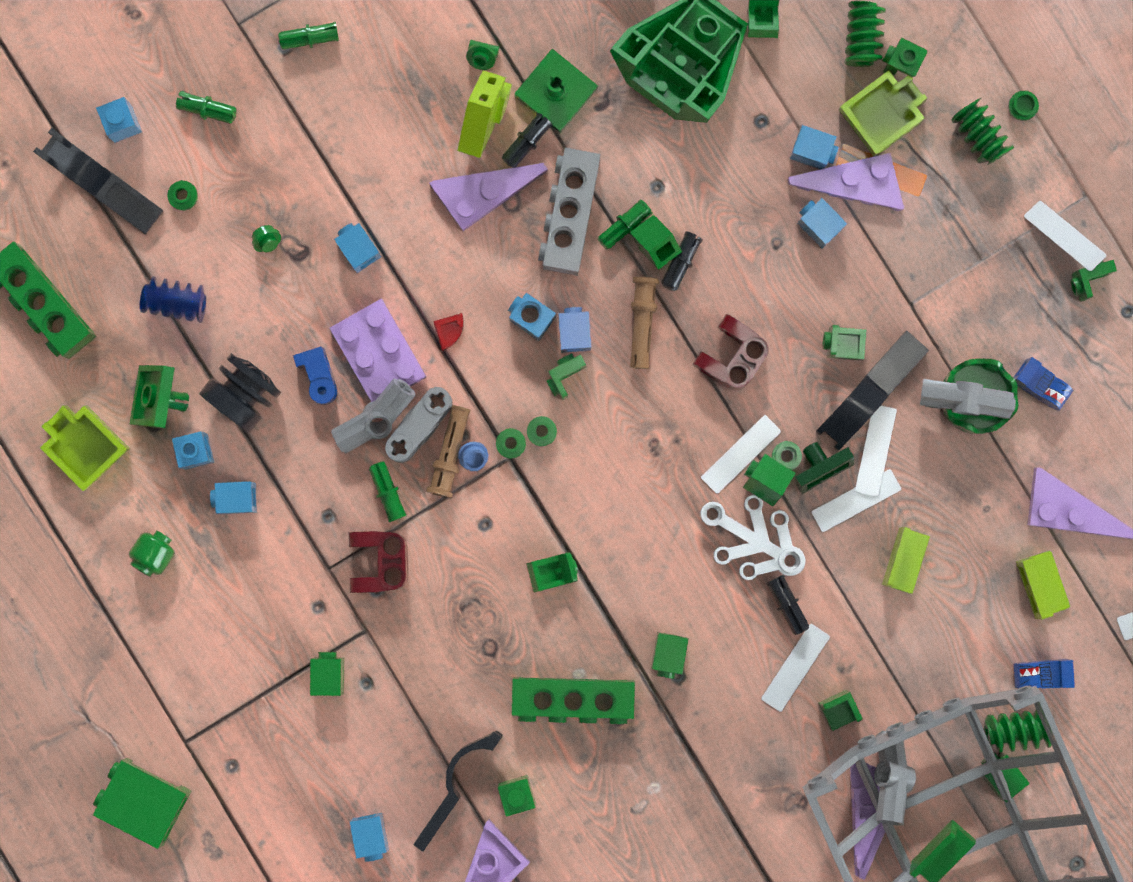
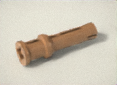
M633 277L635 294L634 302H631V308L634 311V327L630 368L649 369L652 315L657 310L655 291L656 285L659 284V279Z
M456 405L451 407L452 410L439 460L433 462L432 467L435 470L431 485L426 489L427 493L446 498H452L453 496L451 488L454 476L459 473V466L456 465L471 411Z

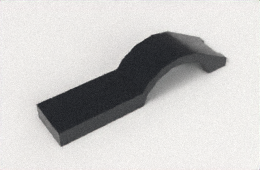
M51 128L48 131L52 136L42 150L36 147L33 152L137 229L147 234L163 210Z
M906 330L865 375L852 393L821 424L816 432L821 435L825 431L837 442L834 448L839 451L877 411L891 392L926 355L929 349Z
M496 730L463 746L453 756L446 771L448 794L413 845L424 852L459 801L461 796L455 788L453 778L455 765L459 759L473 750L486 749L493 751L503 734Z

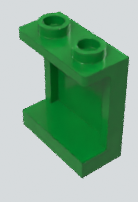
M129 758L121 760L120 763L116 761L107 778L111 779L106 790H100L94 800L93 805L97 808L93 816L159 849L165 844L192 790L182 785L177 787L132 764L133 760Z

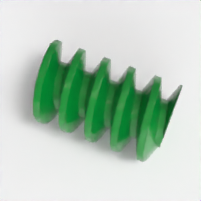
M851 1L848 3V6L852 10L847 15L848 19L851 20L847 24V30L850 34L846 36V42L850 45L845 48V53L850 57L845 59V64L852 67H869L874 62L883 60V56L876 54L875 50L883 48L884 45L876 42L875 38L884 36V32L877 30L876 26L885 24V20L877 18V15L885 13L886 8L870 1Z
M979 98L958 111L951 121L952 123L963 122L958 128V132H969L964 139L965 143L976 142L970 151L973 154L982 152L977 162L979 164L988 162L987 165L1013 150L1014 146H1003L1008 136L997 137L996 134L1001 129V125L990 126L995 116L983 115L989 106H978L977 103L981 99Z
M1037 710L1033 715L1029 711H1024L1021 717L1018 713L1012 712L1009 718L1004 713H1000L997 720L991 714L985 718L983 730L991 748L992 745H996L999 753L1003 752L1004 744L1006 743L1011 752L1015 751L1016 742L1020 743L1023 751L1027 750L1028 741H1032L1035 749H1039L1040 740H1044L1047 748L1052 746Z

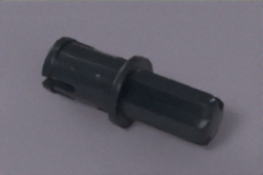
M537 113L525 130L517 133L518 138L503 154L502 159L508 166L517 167L531 149L535 150L537 148L536 143L552 127V123L546 117L542 119V114Z
M688 231L685 232L679 245L682 252L672 259L661 281L665 288L672 291L678 289L687 269L693 266L691 261L700 243L703 241L701 237L696 238V234Z
M783 574L766 584L779 606L777 610L782 611L793 634L798 635L808 630L809 624L797 603L799 598L795 599Z

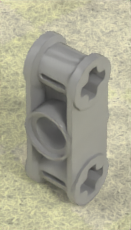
M441 387L429 389L417 405L403 418L399 427L386 442L385 450L392 460L399 463L409 461L438 428L439 423L452 407V398L445 389ZM434 395L438 398L444 395L443 401L445 406L443 408L440 406L434 409L431 408L434 404L431 398ZM405 441L404 448L407 450L406 454L399 453L395 456L396 449L393 445L396 442L402 444Z

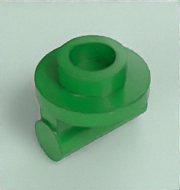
M470 40L466 59L472 67L479 70H488L494 66L500 46Z

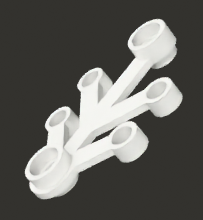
M750 495L744 501L745 509L750 512L754 532L725 515L723 506L717 502H709L702 507L700 517L706 525H719L748 542L730 548L718 547L713 553L716 563L724 565L732 559L764 552L774 559L758 564L752 562L743 563L739 568V574L743 579L752 580L757 575L779 570L786 576H794L803 570L805 556L799 548L792 545L787 525L789 517L786 512L778 510L770 516L771 525L777 528L780 547L769 541L762 513L763 501L757 496ZM751 498H755L759 502L756 510H752L748 506V501ZM713 508L717 511L718 516L715 520H710L707 517L708 509ZM776 514L784 516L785 521L782 525H777L774 522ZM720 550L727 551L728 558L726 561H720L717 558V553ZM788 555H792L795 558V564L791 567H788L784 562L785 557ZM747 565L752 566L754 569V574L751 577H746L743 574V569Z

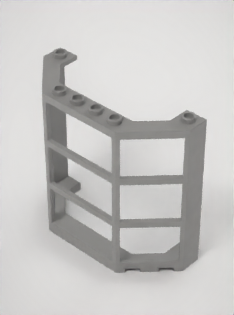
M1024 686L1015 690L968 697L962 700L960 698L948 700L943 704V708L934 712L931 710L923 711L914 717L915 720L904 725L902 722L893 724L886 729V733L877 737L869 735L861 738L857 742L858 745L850 748L802 787L844 882H853L842 856L880 824L876 820L879 792L864 758L965 714L986 763L908 796L905 810L991 773L1013 823L977 838L976 844L965 855L1017 833L1038 882H1124L1045 697L1036 686ZM1034 703L1054 752L996 760L975 710L1009 704L1014 711H1017ZM1059 762L1081 814L1023 820L1014 799H1011L1008 785L1001 770ZM855 763L876 812L837 845L817 801V797L838 789L834 780ZM882 823L903 871L892 882H918L917 878H913L909 874L911 864L894 825ZM1087 825L1108 875L1049 880L1028 831Z

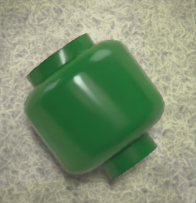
M157 530L154 535L148 532L142 533L129 551V557L132 560L130 565L148 577H151L152 574H162L175 555L173 548L169 545L172 540Z

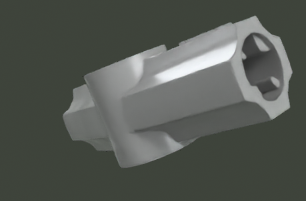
M393 378L379 397L365 406L363 413L331 430L339 449L346 454L373 438L382 439L387 437L392 430L393 422L415 397V391L403 380ZM376 418H382V419H383V420L380 421V422H373V421H372L373 419H376Z
M923 379L920 406L949 409L953 413L979 416L981 414L1009 419L1015 410L1016 400L1014 399V393L983 388L984 385L965 381L949 383Z
M881 731L876 735V737L883 733H886V731ZM901 741L878 751L880 763L877 765L874 774L875 783L880 787L876 820L879 823L896 826L904 825L907 793L913 789L916 781L915 770L913 767L907 766L904 741Z

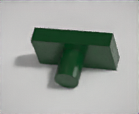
M818 442L807 446L802 452L812 467L795 476L796 486L801 494H804L854 466V456L849 447L827 458Z

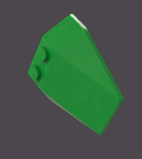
M679 0L628 28L613 45L610 53L626 84L673 119L707 123L725 100L748 23L717 0Z

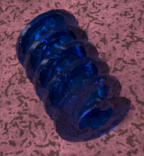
M152 276L149 284L143 286L139 301L140 312L145 313L149 309L152 315H157L161 311L162 316L167 318L173 312L174 318L179 320L185 314L187 321L192 322L197 317V321L202 323L206 311L204 286L199 285L197 291L193 292L192 284L188 283L185 289L181 290L180 281L176 280L173 287L169 288L168 279L165 278L161 286H157L156 277Z

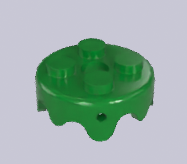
M984 358L969 359L955 366L943 381L949 383H956V381L973 382L984 385L983 388L1014 393V399L1016 400L1015 410L1009 419L981 414L979 416L953 413L949 409H942L946 418L953 426L963 432L985 434L996 431L1007 423L1018 410L1017 382L998 360Z

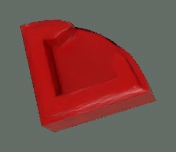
M460 313L433 321L442 351L453 346L463 331V314Z

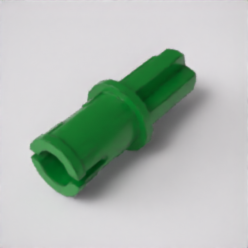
M336 22L310 27L309 24H306V28L282 31L278 34L281 49L307 45L313 48L314 44L339 41Z
M180 91L178 94L182 99L177 97V110L200 115L201 119L204 120L208 117L229 124L235 121L237 109L234 106L213 101L211 96L203 98L186 93L185 91Z
M640 199L622 216H616L617 221L598 236V241L605 249H610L625 235L630 234L640 223L653 214L652 210Z
M385 462L371 465L369 471L378 491L376 498H380L388 522L407 516L397 493L399 488L394 486Z

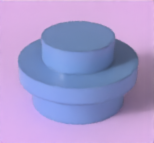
M480 442L466 443L458 453L461 466L470 471L482 469L489 457L487 448Z

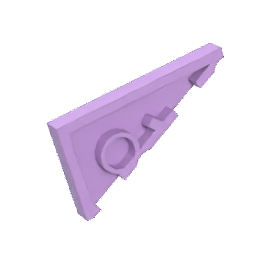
M890 153L791 176L787 179L789 185L796 186L798 189L823 192L829 196L851 201L858 200L868 205L875 204L892 208L894 211L904 209Z
M544 163L434 180L429 184L462 231H465L545 174L548 169Z
M1034 468L1027 525L1133 539L1132 528L1044 469Z
M855 763L850 767L853 831L876 812ZM866 763L874 780L876 767ZM882 823L877 825L854 845L855 875L863 880L866 878L885 834Z
M489 819L485 823L465 882H511L530 861Z

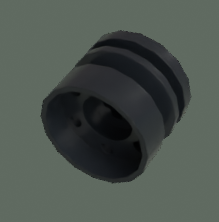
M230 353L226 359L236 367L235 371L232 373L221 365L219 370L227 378V381L223 384L211 378L199 394L222 414L250 433L262 418L253 407L255 403L258 402L270 408L272 403L262 396L263 393L267 391L278 398L282 392L277 389L271 378L250 361Z

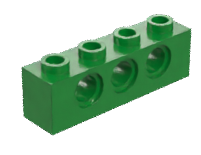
M13 241L0 252V289L4 286L11 294L7 297L10 303L18 311L23 309L30 317L26 320L29 326L37 334L42 332L49 341L45 344L56 357L61 355L70 359L97 337L21 245ZM24 272L26 275L25 283L22 286L16 287L14 283L15 277L19 273ZM43 295L45 297L44 306L41 309L35 310L33 306L35 298ZM58 318H63V329L60 332L54 333L52 329L53 322Z
M513 677L512 716H518V721L536 722V716L548 717V722L566 723L567 717H579V723H597V718H609L610 724H627L628 719H634V680ZM539 692L548 693L552 699L550 706L544 709L537 707L534 703L535 695ZM569 693L579 694L582 698L581 706L577 709H569L564 703L566 695ZM606 693L611 696L612 705L607 710H600L596 707L595 699L599 694Z

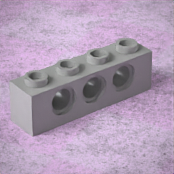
M565 148L564 155H558L555 173L560 174L558 185L552 184L549 202L554 203L553 214L546 215L544 231L549 232L547 244L541 243L538 261H543V270L575 276L579 275L601 154ZM571 176H578L583 181V184L577 189H571L566 185V180ZM565 205H572L577 209V214L573 218H565L560 213L561 208ZM560 234H567L572 239V242L568 247L561 248L555 244V238Z

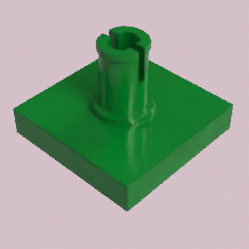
M551 49L514 93V96L534 113L542 114V119L546 117L552 123V127L561 133L598 89V85L554 49Z
M139 365L130 425L165 428L168 409L181 412L187 410L188 404L176 402L175 400L189 401L188 393L171 391L174 367Z

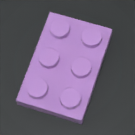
M382 298L330 327L332 334L371 402L379 397L393 378L403 380L410 387L426 378L424 371Z

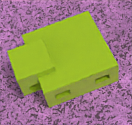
M482 71L467 102L457 151L478 158L481 157L495 127V123L500 124L507 109L512 84L505 82L506 77Z
M888 70L839 108L840 113L873 157L886 150L925 119L918 107L926 102L927 97L919 91L912 81L913 78L910 76H906L900 82H897Z
M63 405L49 421L41 426L51 438L40 449L82 491H86L130 449L88 405L83 406L76 414L67 405Z

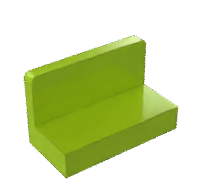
M899 527L882 585L913 594L930 536L912 531L911 528Z
M1051 551L1016 561L1035 619L1043 620L1054 616L1053 613L1070 608V603Z

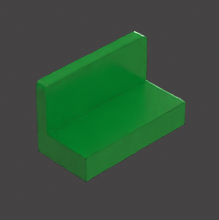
M952 819L911 861L909 874L913 878L921 874L929 882H939L976 844V839Z

